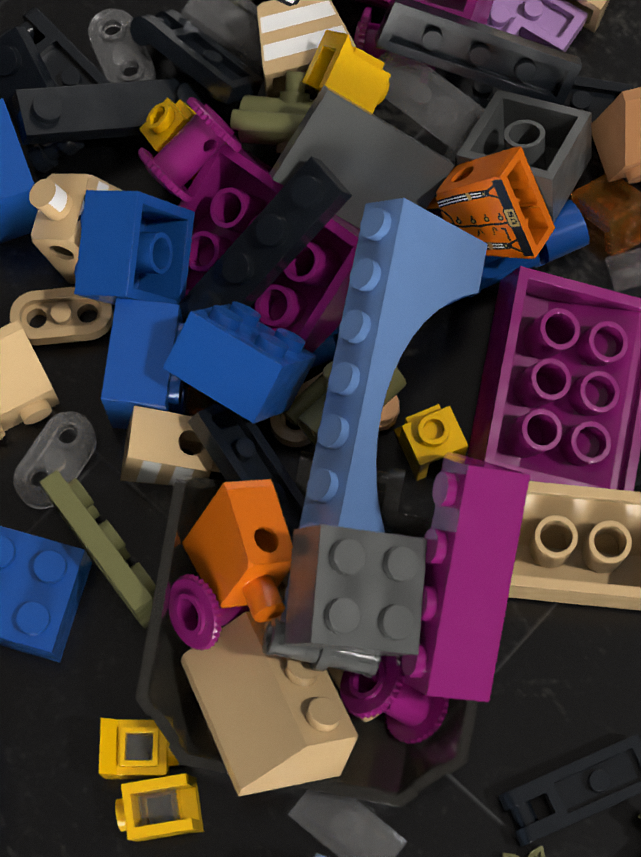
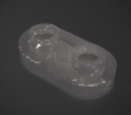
M114 8L106 9L96 14L88 27L91 47L103 75L111 83L156 80L154 65L146 46L136 44L130 35L132 16L123 10ZM116 26L120 28V31L116 34L109 35L105 33V30L109 27ZM128 67L138 69V72L132 76L122 74L123 70Z
M71 411L53 416L17 466L13 478L14 487L19 497L28 506L36 509L53 507L43 487L31 485V478L35 473L42 471L50 475L55 470H58L68 483L75 477H78L94 453L97 443L96 434L92 424L85 416ZM67 429L77 431V438L73 442L66 444L59 441L63 431Z

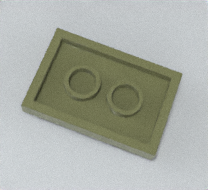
M55 470L41 480L40 484L56 511L142 628L145 630L160 619V613L155 605L161 599L160 594L156 590L157 586L139 562L132 567H129L125 562L131 557L125 548V543L107 519L101 524H97L95 519L100 514L93 505L92 498L78 479L75 477L67 483L60 472Z

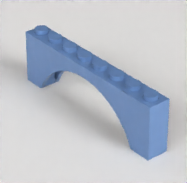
M406 198L365 203L299 529L323 524L385 533L377 490L376 456L380 418L392 375L402 353L425 321L448 303L463 296L479 293L488 244ZM289 580L285 591V610L281 614L280 619L283 622H286Z

